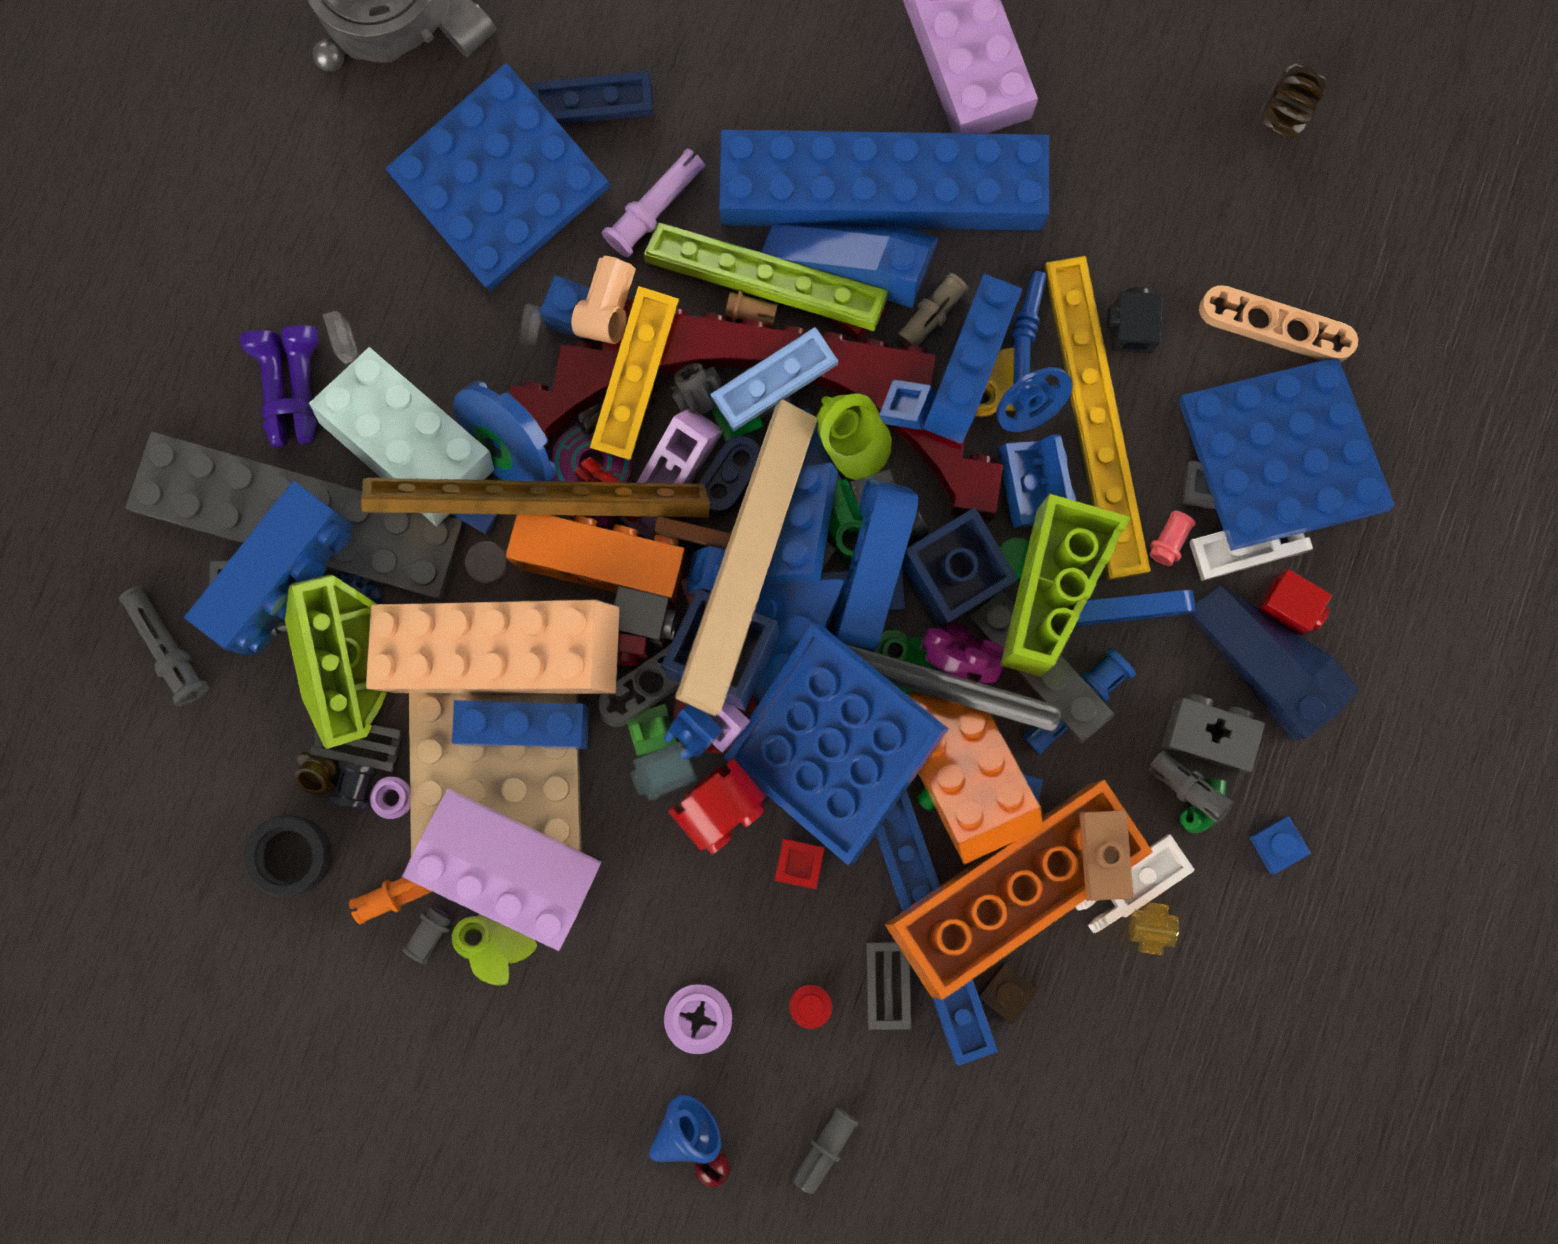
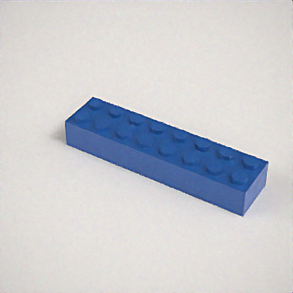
M721 130L719 204L721 226L820 224L902 226L909 229L1042 231L1049 215V135Z

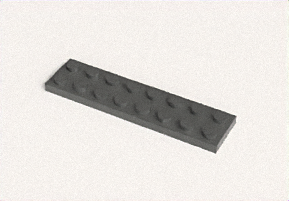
M151 431L125 509L243 544L294 480L355 525L350 532L352 538L348 545L340 553H333L324 565L326 568L352 575L358 574V576L374 582L442 600L465 527V523L462 520L447 516L436 527L422 513L362 512V491Z

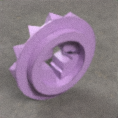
M689 985L676 992L666 1006L664 1014L666 1033L673 1044L685 1052L692 1054L711 1052L718 1048L730 1033L732 1009L724 995L711 986ZM701 1001H704L705 1016L711 1018V1021L717 1022V1024H702L694 1037L692 1036V1021L686 1019L687 1016L680 1015V1013H694L697 1007L700 1006Z

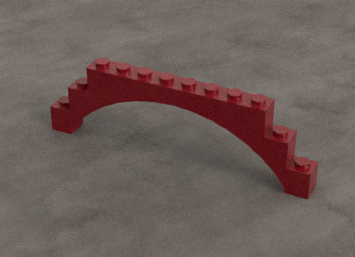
M626 300L623 308L626 313L627 322L634 302L632 300ZM677 308L656 378L676 374L679 369L691 363H700L704 370L712 366L715 369L735 368L749 370L807 333V331L794 326H785L782 330L766 328L767 325L757 320H743L742 324L727 322L724 316L713 313H704L702 317L686 315L684 310ZM824 333L823 339L837 358L838 365L811 382L840 395L859 393L868 396L880 414L893 380L932 385L936 355L927 354L928 350L919 346H905L902 350L889 348L887 343L880 340L865 339L863 343L847 341L846 336L838 333ZM622 339L616 344L603 342L602 350H597L595 344L585 341H574L573 346L561 344L552 391H548V386L536 382H524V387L511 385L510 395L531 414L545 434L548 441L543 445L544 448L549 449L551 438L575 419L577 413L605 399ZM888 425L917 452L934 473L952 502L951 514L960 516L975 507L982 519L992 520L996 514L1003 464L994 463V458L986 455L972 454L969 456V459L962 458L965 438L962 444L923 428L922 430Z

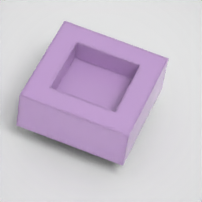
M725 702L719 714L713 716L707 713L723 730L712 743L722 753L750 723V720L735 706Z

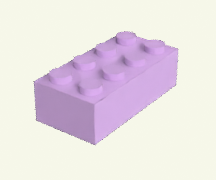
M903 0L952 133L987 134L1032 118L1038 97L1001 0Z

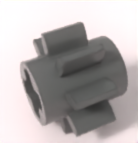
M691 363L677 371L674 376L676 383L671 384L670 387L674 392L672 397L679 410L682 411L689 407L692 413L698 412L699 414L712 410L716 404L711 398V393L721 388L720 384L722 383L715 368L712 366L704 370L700 363Z

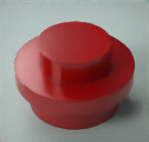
M805 985L797 989L792 995L790 1013L798 1025L808 1029L818 1028L830 1018L832 1002L829 994L823 988L817 985Z

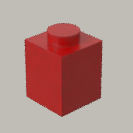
M1287 569L1276 576L1257 609L1300 636L1310 632L1312 629L1317 631L1323 625L1330 613V609L1326 608V605L1332 595L1290 569Z

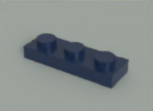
M649 71L530 83L531 92L560 125L654 116L652 77Z

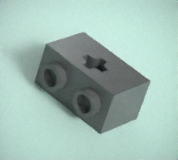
M618 587L614 606L620 607L618 633L646 637L653 646L661 648L666 647L667 639L674 640L680 616L677 615V610H674L675 608L668 597Z
M1189 694L1188 699L1181 698L1174 701L1161 749L1238 773L1252 772L1265 723L1253 719V712L1229 706L1228 711L1212 707L1214 702L1212 699L1196 694ZM1215 724V730L1222 733L1221 738L1212 740V734L1205 731L1206 726Z

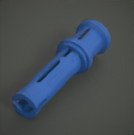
M1109 648L1105 652L1106 657L1089 673L1084 671L1080 674V677L1104 703L1110 699L1109 694L1126 678L1132 679L1136 676L1131 665L1113 648ZM1059 721L1057 728L1053 731L1031 726L1021 737L1040 755L1067 728L1061 721Z

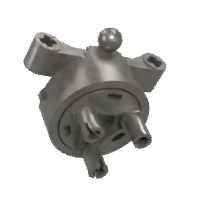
M308 0L331 39L320 40L313 48V60L324 71L339 69L344 63L345 54L358 61L363 59L372 62H392L424 41L429 43L434 38L432 34L437 27L442 30L463 55L468 57L497 31L489 16L471 0Z

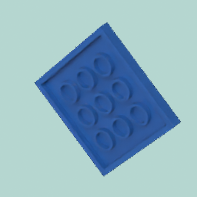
M507 63L385 168L489 292L611 187L608 180Z
M1327 359L1181 396L1179 405L1199 462H1201L1203 467V473L1210 493L1213 496L1214 505L1231 551L1389 512L1395 506L1339 359Z
M814 623L809 626L749 718L750 723L736 738L724 758L728 760L734 757L767 796L849 866L860 857L944 737L948 728L822 625Z

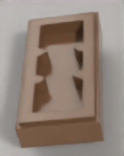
M1126 810L1080 813L1086 900L1134 899Z

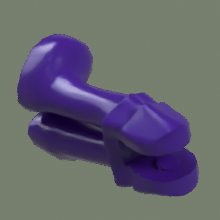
M306 325L290 326L281 330V336L275 332L265 330L242 333L240 335V344L243 351L256 358L261 369L263 382V407L261 413L265 419L262 426L270 444L273 447H284L287 444L285 413H293L295 432L300 445L313 442L317 418L313 416L314 412L309 404L312 401L310 361L311 354L319 344L318 328ZM283 346L288 356L292 399L284 397L282 374Z

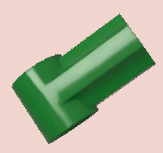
M844 479L837 480L829 531L836 545L838 557L841 561L850 565L854 551L845 548L843 541L849 535H859L863 517L859 513V506L848 480Z

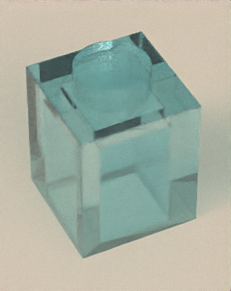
M681 741L633 760L637 770L630 772L639 796L646 793L648 799L653 801L698 782L690 759L684 760L680 756L685 750L684 744Z

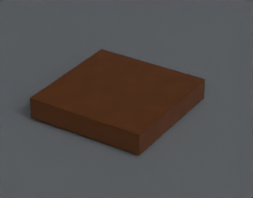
M657 516L654 529L657 534L725 550L731 537V533Z

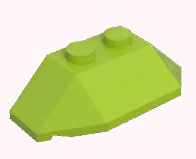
M331 574L290 584L285 613V624L301 697L318 735L327 749L367 737L372 727L370 724L380 710L388 693L366 689L371 605L377 604Z

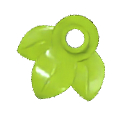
M482 914L462 919L455 926L452 933L454 949L460 956L469 959L473 974L480 980L497 986L508 984V963L524 960L537 948V943L534 939ZM477 932L482 935L481 941L478 944L469 945L466 943V938L470 933Z

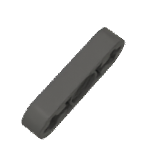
M671 644L616 682V693H602L600 695L598 713L604 723L612 727H622L679 688L680 683L669 679L662 664H660V662L664 661ZM654 672L660 675L663 680L661 690L656 693L645 692L639 684V679L643 674ZM631 684L635 696L643 702L638 705L634 697L625 704V714L620 715L617 711L610 714L607 711L610 708L609 699L614 697L616 701H621L629 696L630 690L626 686Z

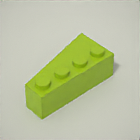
M1053 494L1047 496L1036 511L1001 666L1042 677L1055 665L1079 619L1085 603L1090 598L1101 572L1116 548L1115 546L1131 517Z

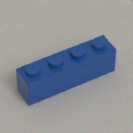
M987 274L983 275L923 429L962 444L976 415L1022 288Z

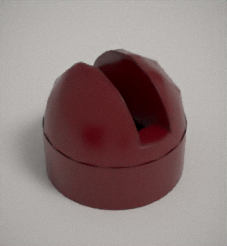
M719 1152L712 1162L707 1163L721 1174L718 1180L701 1167L703 1163L696 1162L695 1175L702 1185L711 1188L718 1187L728 1178L730 1165L727 1157L722 1152Z

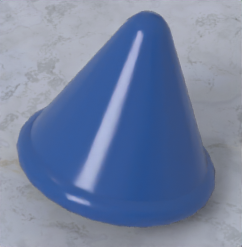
M678 1095L671 1099L667 1105L664 1119L649 1149V1157L656 1162H697L703 1164L712 1162L720 1152L721 1135L714 1117L705 1105L688 1095Z

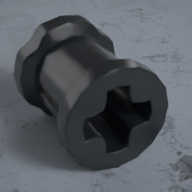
M339 761L338 767L341 769L336 793L330 796L329 802L366 810L368 803L364 799L370 776L375 775L376 769Z

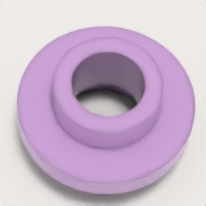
M386 777L379 780L373 786L370 793L372 809L376 814L387 819L399 818L406 814L410 809L409 784L398 777ZM391 790H395L399 794V801L394 806H390L386 802V795Z

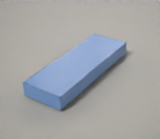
M814 327L711 393V398L733 431L776 405L780 400H784L837 366L838 360L817 328Z

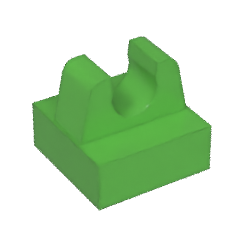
M666 704L650 708L628 723L638 757L678 745L677 738H674L669 743L664 740V736L672 724Z

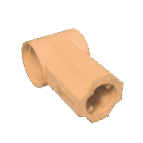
M610 256L599 258L587 299L579 301L572 314V330L576 336L612 344L618 343L623 338L627 325V317L623 308L636 270L630 263Z

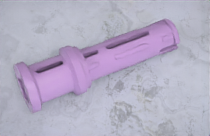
M686 149L682 156L639 202H629L625 206L626 212L611 228L606 227L602 231L605 240L624 257H629L633 253L632 247L646 232L652 233L655 230L656 218L696 175L705 168L703 160L698 155L692 158L694 154L692 150Z

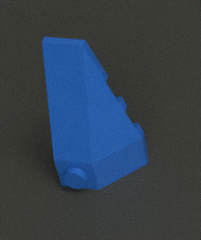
M772 224L761 253L888 290V301L913 308L936 248L938 237L902 226Z

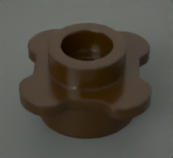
M308 752L300 753L297 757L300 767L294 775L297 785L310 794L333 791L336 787V782L333 780V775L337 771L336 764L322 756H312Z

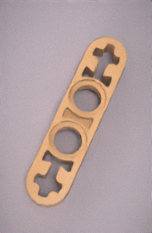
M1219 285L1211 288L1202 298L1199 305L1201 318L1211 326L1321 361L1333 358L1343 362L1355 352L1358 346L1357 333L1351 326L1229 286ZM1217 298L1224 299L1223 306L1228 308L1221 315L1215 313L1216 306L1210 304L1214 303ZM1241 303L1244 305V308L1238 316V321L1233 319L1237 314L1235 310ZM1255 308L1265 311L1269 318L1268 326L1265 328L1252 326L1248 319L1249 311ZM1300 321L1307 327L1308 336L1306 340L1297 341L1289 336L1287 331L1289 322ZM1319 329H1322V332L1319 334L1318 337L1323 339H1321L1316 344V346L1312 345V342L1316 339L1318 335ZM1335 335L1340 336V343L1346 346L1338 352L1333 350L1334 344L1327 341L1331 340Z

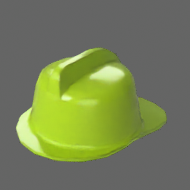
M859 393L838 395L833 398L824 396L821 398L823 406L816 416L817 422L815 427L823 447L836 468L845 477L853 480L868 479L877 474L885 466L890 456L892 438L887 425L881 420L875 404L868 396Z

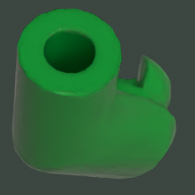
M1205 778V781L1210 786L1225 795L1227 781ZM1196 806L1184 809L1180 815L1181 825L1190 833H1201L1216 824Z

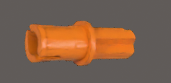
M401 878L394 882L386 880L383 881L382 887L358 898L351 899L349 907L350 909H358L352 912V916L361 925L390 910L395 913L399 912L402 909V905L433 891L406 878Z

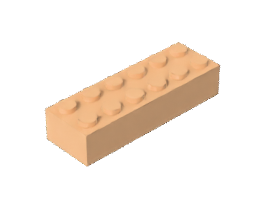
M597 600L371 605L366 689L391 693H616L620 607Z

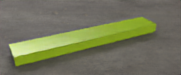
M658 222L644 252L645 263L738 291L741 290L751 295L871 331H875L888 297V290L660 222Z

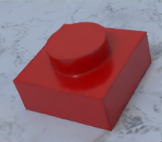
M783 839L775 881L816 889L825 847Z

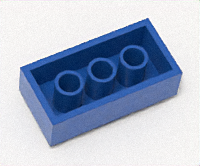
M293 480L184 618L226 650L252 657L254 653L262 652L273 638L272 630L281 619L285 620L289 585L322 577L326 570L325 563L333 553H340L348 545L352 538L350 532L355 525Z

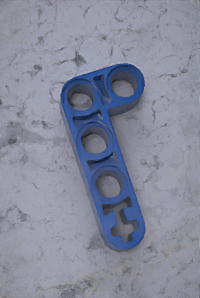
M868 478L865 482L859 504V513L863 517V521L846 578L848 583L840 599L832 634L844 644L872 652L878 647L918 508V496L909 487L874 478Z

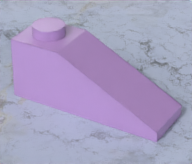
M690 408L675 415L637 483L691 484L705 464L724 429L698 412L692 413ZM619 516L622 522L638 530L640 534L649 540H652L657 534L654 531L657 517L643 516L639 521L633 523L626 517Z

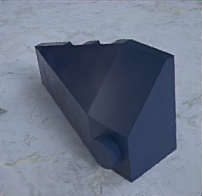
M1222 585L1216 587L1195 604L1196 612L1190 613V616L1292 741L1310 737L1340 713L1359 690L1332 656Z

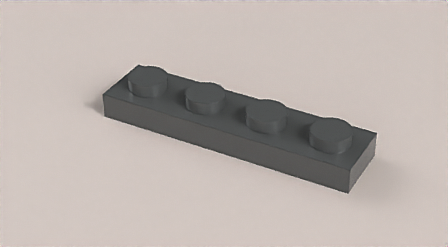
M1001 591L971 615L970 620L987 640L999 643L1005 648L1014 603ZM1061 655L1055 665L1042 677L1015 670L1042 701L1061 708L1060 721L1081 744L1114 716L1113 711Z

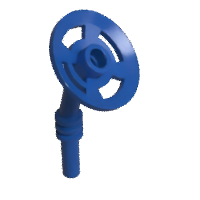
M1033 271L1031 274L1022 312L1017 313L1013 326L1014 330L1011 334L1014 339L1013 385L1000 400L996 413L999 424L1009 432H1024L1044 424L1062 409L1072 391V380L1063 369L1048 367L1030 373L1031 343L1036 339L1035 334L1040 324V318L1037 315L1047 280V274L1041 271ZM1053 375L1057 377L1058 385L1049 386L1044 378ZM1010 404L1017 410L1014 418L1007 416L1005 408ZM1043 404H1045L1041 409H1039L1038 411H1036V412H1034V413H1032V414L1029 415V413H1031V412L1037 410V409L1040 408Z

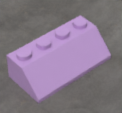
M448 788L421 836L402 877L560 951L601 865V861Z

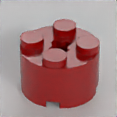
M734 757L727 760L726 765L730 769L724 771L721 766H718L683 796L686 799L680 803L683 806L681 809L674 803L668 810L669 814L700 851L707 849L711 855L731 840V830L741 822L744 827H747L765 811L763 809L765 805L762 803L766 797L765 794Z

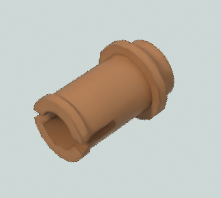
M739 290L738 294L730 292L724 316L731 317V322H736V319L757 320L765 323L766 327L772 329L778 303H770L744 296L741 290Z

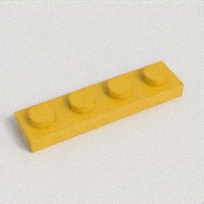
M638 286L590 448L631 460L678 306V298Z

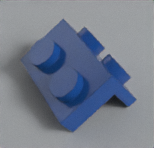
M1060 434L1051 435L1041 441L1006 443L997 448L1000 464H1003L1002 476L1013 528L1033 526L1036 511L1049 494L1076 500L1067 467V454Z

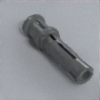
M135 586L123 592L118 599L124 605L139 634L156 660L154 664L157 676L164 677L173 692L172 701L175 706L189 704L203 696L209 690L208 683L204 680L201 681L190 663L192 660L190 653L184 649H179L164 621L146 595L143 586ZM144 614H146L147 618L149 619L150 623L152 624L153 628L158 634V639H156L147 622L145 621L143 617ZM180 673L186 682L185 684H183L179 677Z

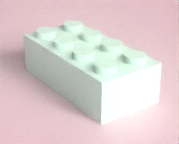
M370 347L309 402L319 424L381 478L485 480L494 471L489 450ZM450 513L422 514L437 527Z

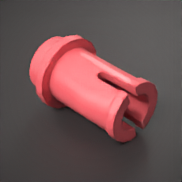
M1180 511L1171 512L1170 518L1159 538L1153 540L1150 544L1152 549L1149 554L1150 557L1165 566H1172L1174 561L1181 559L1180 550L1196 524L1193 518Z

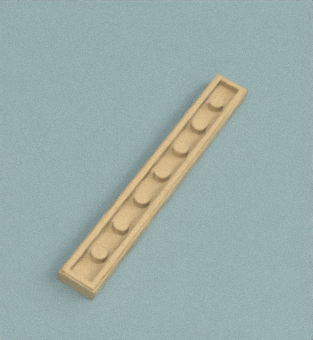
M783 399L774 408L675 697L713 716L719 714L722 710L817 422V417Z

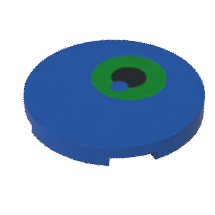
M482 381L472 382L456 394L453 402L456 422L489 450L494 466L492 473L497 478L511 481L553 480L555 464L551 461L549 462L543 446L548 440L535 419L515 398L507 392L500 396L488 389L485 382Z

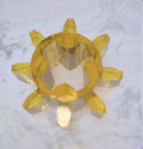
M1148 902L1144 905V910L1135 909L1131 914L1129 940L1139 942L1138 951L1163 955L1164 946L1175 947L1178 938L1179 919L1177 915L1168 914L1169 905Z

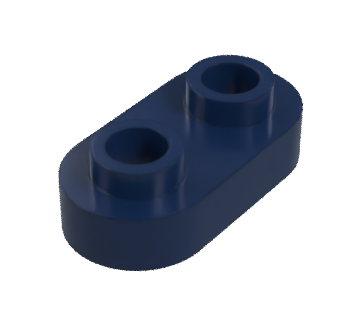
M736 436L729 439L701 478L699 484H703L706 487L710 502V512L725 513L731 510L747 489L760 452L759 445L753 439L746 436ZM737 454H746L749 457V462L744 466L735 464L734 458ZM716 487H723L727 494L723 499L717 500L711 496L712 490Z

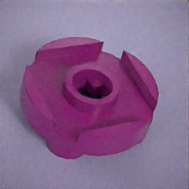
M956 622L947 623L945 629L931 628L926 631L920 651L928 650L925 658L935 667L967 679L969 672L981 675L980 683H993L999 679L1004 667L1001 666L1004 647L999 643L990 640L982 641L970 635L971 631L969 628Z

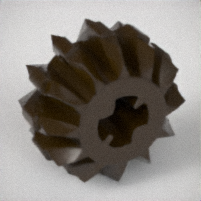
M1294 63L1289 66L1279 82H1277L1265 105V110L1262 114L1263 124L1281 136L1286 135L1294 138L1304 130L1308 121L1311 120L1314 111L1318 108L1319 101L1323 97V92L1326 88L1324 77L1306 65L1303 67Z

